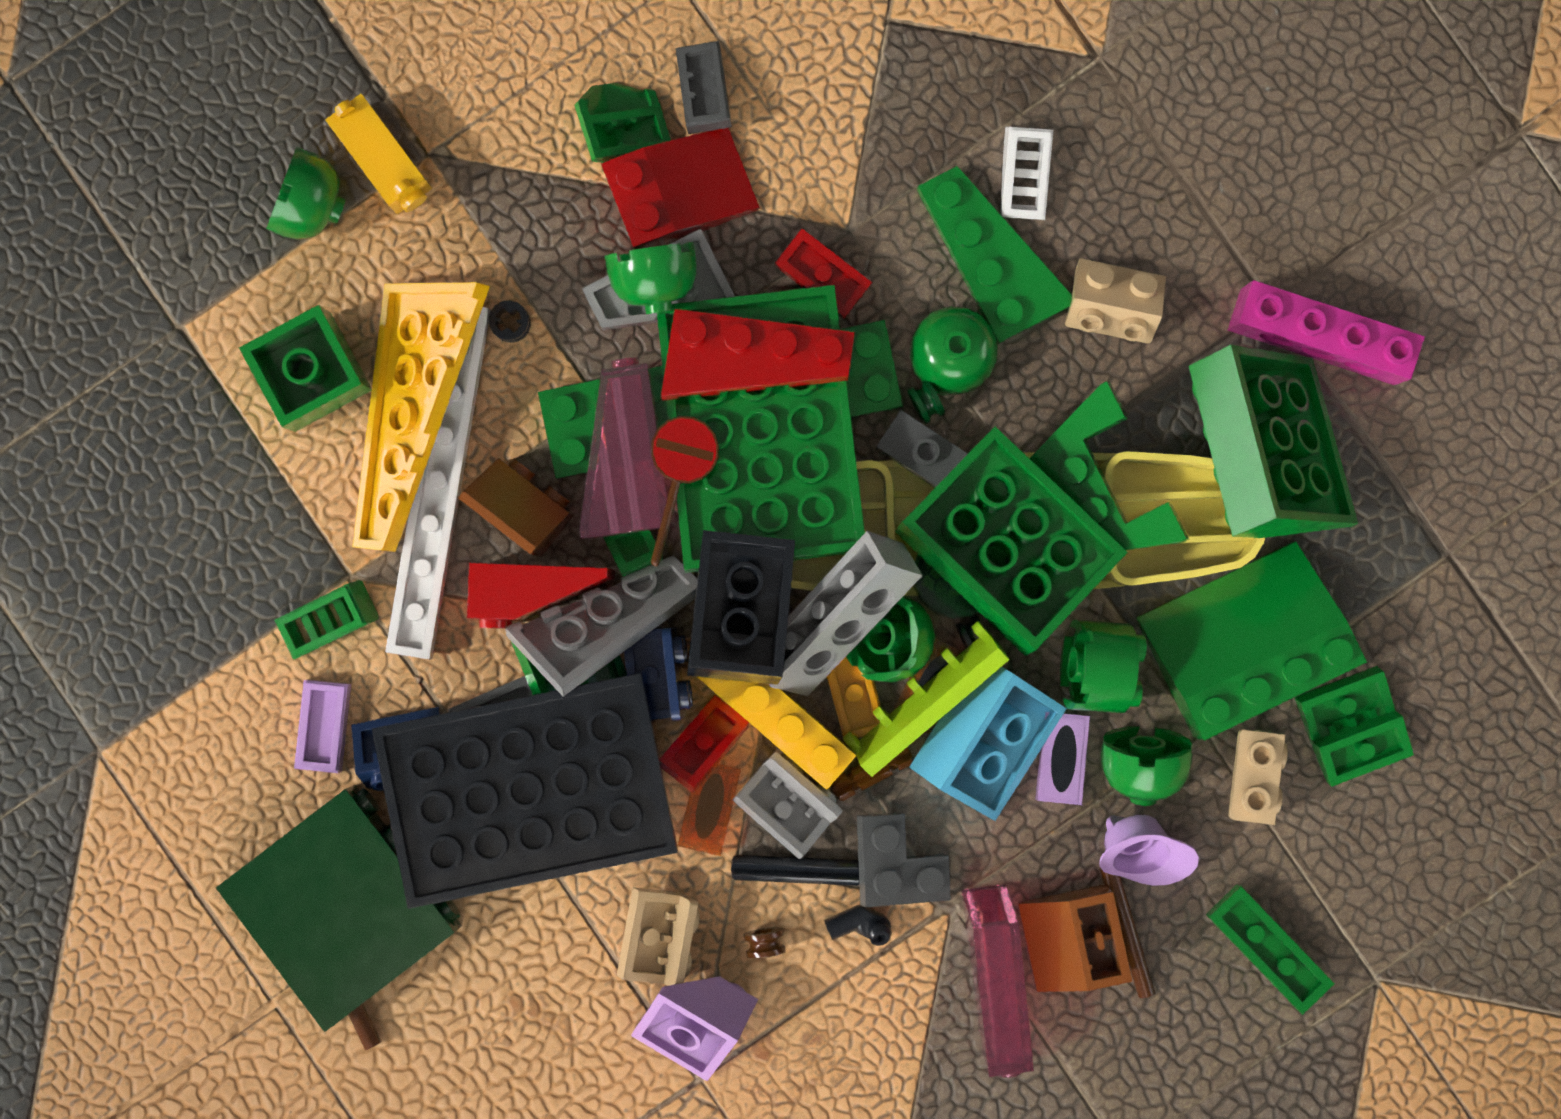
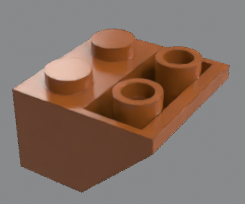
M1105 884L1018 903L1037 992L1091 991L1133 982L1114 893Z

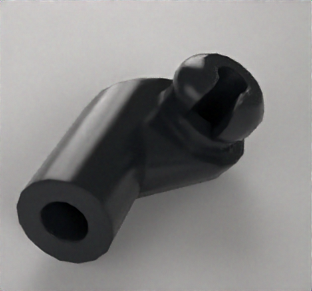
M856 905L824 920L832 940H836L853 931L870 939L871 944L876 946L884 945L891 939L890 921L884 914L869 907Z

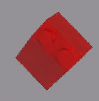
M729 128L706 131L643 147L601 163L634 250L669 245L699 229L703 232L760 209Z
M469 563L467 618L479 619V628L507 629V626L513 624V620L527 619L615 579V570L593 567Z

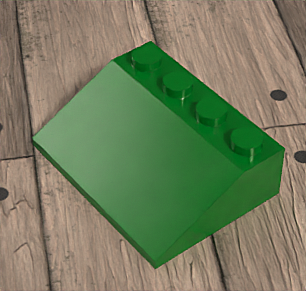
M1229 345L1189 366L1193 382L1192 391L1198 401L1203 421V433L1209 444L1214 464V476L1220 487L1225 506V519L1230 527L1232 537L1267 538L1346 528L1358 524L1312 357Z
M996 426L895 530L914 551L1024 656L1036 651L1128 553Z
M1296 541L1135 617L1192 737L1204 741L1367 663L1348 621Z

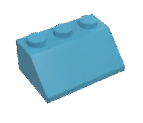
M1001 667L937 722L909 768L941 791L996 821L1067 708L1012 672ZM1045 712H1050L1045 720Z

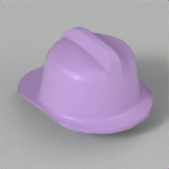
M1112 815L1107 819V832L1104 840L1105 852L1100 857L1099 862L1103 872L1121 876L1141 884L1158 886L1181 881L1191 875L1198 866L1199 856L1194 847L1167 836L1155 818L1148 815H1134L1127 818Z

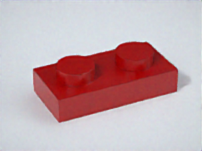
M804 229L798 232L775 262L776 268L802 288L835 285L838 316L844 320L872 285L870 280Z
M714 695L660 757L661 768L693 793L749 728V722Z

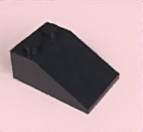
M703 530L687 676L773 685L779 684L783 677L795 540Z

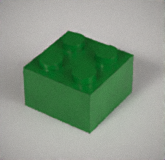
M320 305L307 310L239 347L281 427L293 432L306 427L372 390L331 312Z

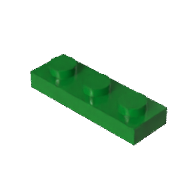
M1236 884L1205 914L1302 1015L1335 984L1240 885Z

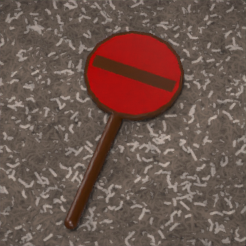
M679 416L667 420L657 429L651 441V457L655 468L663 477L672 481L651 559V564L655 567L661 561L680 484H691L702 480L713 470L718 459L719 445L715 433L705 422L694 417Z

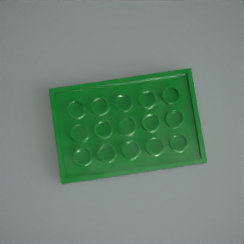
M835 285L672 304V311L657 313L663 376L675 309L840 330ZM846 381L794 387L789 385L765 387V390L748 392L747 389L720 392V395L701 396L698 394L666 400L668 420L679 416L697 418L705 422L715 433L719 445L718 459L713 470L702 480L691 484H680L677 508L685 573L698 572L703 530L795 540L794 560L844 555L865 534Z

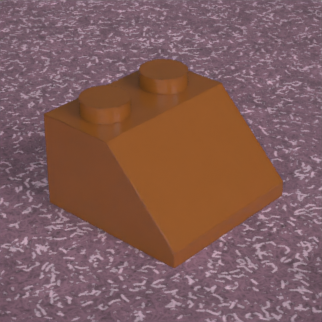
M498 458L460 494L458 499L529 554L542 557L574 516L565 509L570 501L551 486H548L545 491L538 488L531 482L535 474L515 458L510 464Z

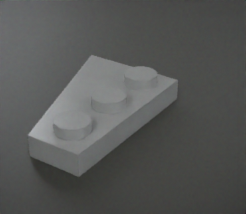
M701 229L671 243L683 245L688 242H694L697 275L693 288L685 297L671 301L672 304L735 297ZM608 275L582 288L603 331L658 323L657 313L646 314L645 306L629 305L621 300L613 290Z

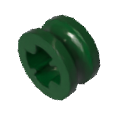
M923 381L920 389L911 387L907 390L917 414L925 425L931 422V416L935 414L939 417L945 415L944 407L929 381Z

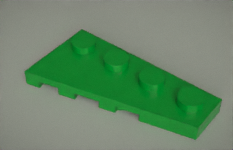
M958 166L917 187V191L983 318L992 327L998 345L1070 307L1071 293Z

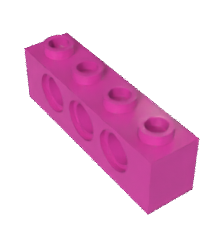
M1255 280L1240 289L1227 331L1306 357H1312L1313 359L1392 385L1400 384L1412 378L1425 336Z

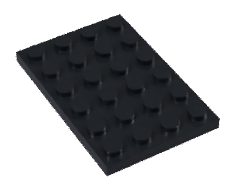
M642 673L579 685L564 697L555 690L372 729L408 909L678 853Z

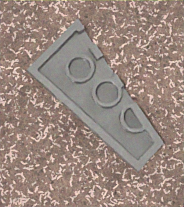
M674 555L661 560L660 564L656 567L649 565L622 577L621 583L607 589L600 590L598 587L583 594V599L560 608L556 605L541 612V617L522 625L519 621L509 625L505 629L506 636L564 697L695 599L697 578L691 572L685 573L684 565Z

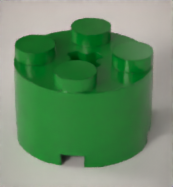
M1073 620L1069 627L1076 628L1073 637L1065 636L1060 659V686L1069 687L1070 698H1063L1066 708L1071 710L1125 713L1129 707H1139L1143 688L1141 681L1138 680L1139 662L1144 661L1147 651L1145 636L1136 634L1133 626L1127 623Z

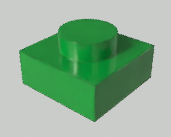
M643 517L603 536L622 577L652 565L651 559L656 542Z

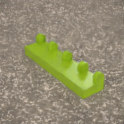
M979 621L971 627L979 638L958 656L948 647L940 654L948 665L926 684L922 685L915 677L906 682L914 694L891 714H888L883 707L878 706L873 711V714L880 723L859 740L851 732H848L843 737L844 742L856 754L860 766L871 777L1009 661L1000 643Z

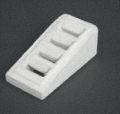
M1005 127L1000 215L1002 217L1045 220L1053 130ZM1017 141L1039 143L1038 151L1017 150ZM1016 159L1038 161L1037 169L1015 168ZM1014 177L1037 179L1036 187L1013 186ZM1012 195L1036 197L1035 205L1012 204Z

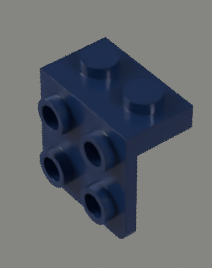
M677 627L654 629L624 651L627 676L642 673L652 720L671 718L672 721L681 720L686 716V709H690L693 706L691 681L682 680L681 663L688 662L686 636H678Z

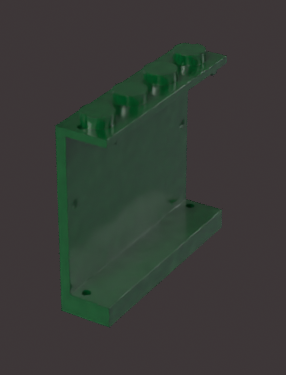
M356 785L344 789L216 887L217 891L324 1032L432 951L462 926L457 920L460 917V913L451 900L408 909L391 824L386 826L376 813L379 810V805L374 797L364 788L359 790Z

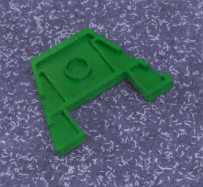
M1106 381L1100 384L1029 459L1125 550L1182 543L1189 540L1170 502L1127 523L1087 443V440L1128 419L1111 383Z

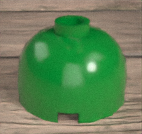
M296 147L267 224V230L283 237L301 240L311 239L321 234L328 221L335 224L338 223L346 199L338 196L340 180L336 170L326 159L309 150Z
M688 242L683 245L677 243L630 250L628 254L619 255L620 262H618L617 253L605 255L608 277L615 293L629 305L645 306L646 314L672 311L671 301L685 297L693 288L697 275L694 242Z
M948 306L931 312L918 324L910 340L909 357L913 372L921 383L925 380L929 381L936 393L940 395H960L974 391L989 378L997 362L998 344L992 327L982 315L966 307Z
M904 595L846 657L850 664L857 666L860 672L864 674L862 676L868 680L897 682L913 677L928 663L934 650L935 632L932 620L921 604Z
M1140 726L1115 728L1106 732L1101 747L1102 769L1110 786L1117 792L1129 797L1130 801L1136 805L1151 806L1156 804L1157 800L1166 799L1180 791L1189 776L1193 754L1190 739L1180 733L1156 727L1154 736L1137 735Z

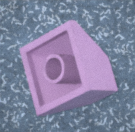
M720 976L664 986L635 1027L631 1036L708 1081L739 1040L758 999L748 994L738 984L728 982Z

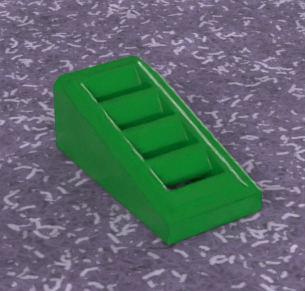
M357 580L323 595L274 621L293 660L379 620V615L364 583L361 580ZM331 603H333L343 624L341 627L338 626L329 607ZM316 611L327 634L322 635L312 612ZM301 618L311 639V642L307 644L295 621Z

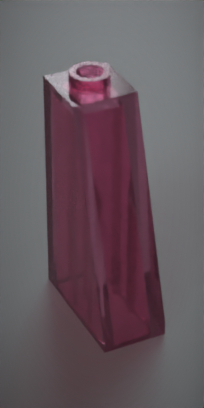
M636 357L611 361L612 368L601 371L579 529L580 538L584 540L659 529L668 498V487L666 478L655 468L651 457V441L659 428L651 373L648 364H639ZM672 519L669 527H673Z
M1003 884L962 890L981 1045L989 1077L1011 1078L1024 1072H1032L1034 1068L1020 928L1007 887Z

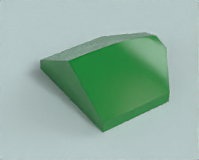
M618 83L594 85L574 105L592 162L604 163L637 149L671 140L655 90H640Z

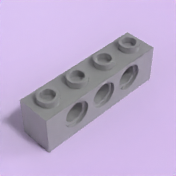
M869 531L865 532L788 616L783 677L778 685L769 684L770 687L809 696L923 575L904 543Z

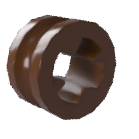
M763 928L744 933V941H748L750 944V948L746 950L747 958H765L785 953V945L781 944L779 940L784 935L783 928Z

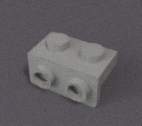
M775 752L764 761L732 801L800 859L808 852L829 824L840 816L843 810L836 804L835 796L828 789L826 790L821 785L815 786L802 774V768L792 759Z

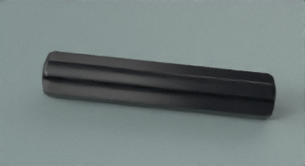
M735 855L731 862L732 879L741 881L858 886L859 862L858 860L798 859L797 857Z

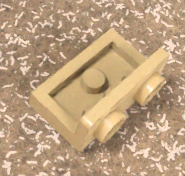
M1079 258L1075 269L1071 305L1066 316L1065 325L1085 332L1114 336L1129 341L1151 343L1163 314L1166 276Z
M1245 729L1238 731L1228 813L1230 819L1275 825L1276 814L1280 812L1282 805V789L1279 787L1281 769L1285 768L1288 754L1284 734L1256 729L1254 731Z
M633 887L616 976L627 981L662 983L667 986L684 983L692 965L690 954L692 936L697 931L700 922L698 902L682 892Z

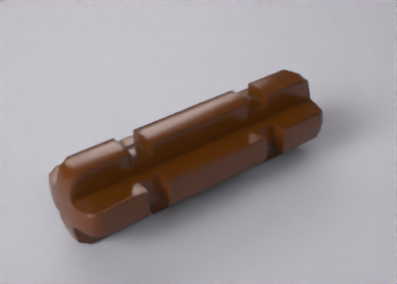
M907 747L873 777L859 764L851 769L852 772L846 775L845 772L840 774L831 785V788L839 801H845L856 795V790L861 788L863 791L892 776V771L898 768L901 771L909 767L914 760L913 755Z

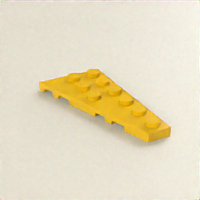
M477 282L384 284L352 547L396 552L490 286Z

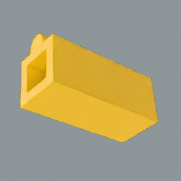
M359 94L351 101L344 100L335 107V113L325 120L388 206L396 214L403 210L410 212L418 208L427 199L426 193L433 188L362 94Z

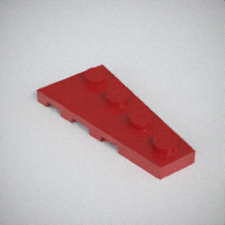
M675 309L661 392L662 401L698 394L701 396L720 395V392L747 389V392L765 390V387L789 385L794 387L848 381L855 332Z

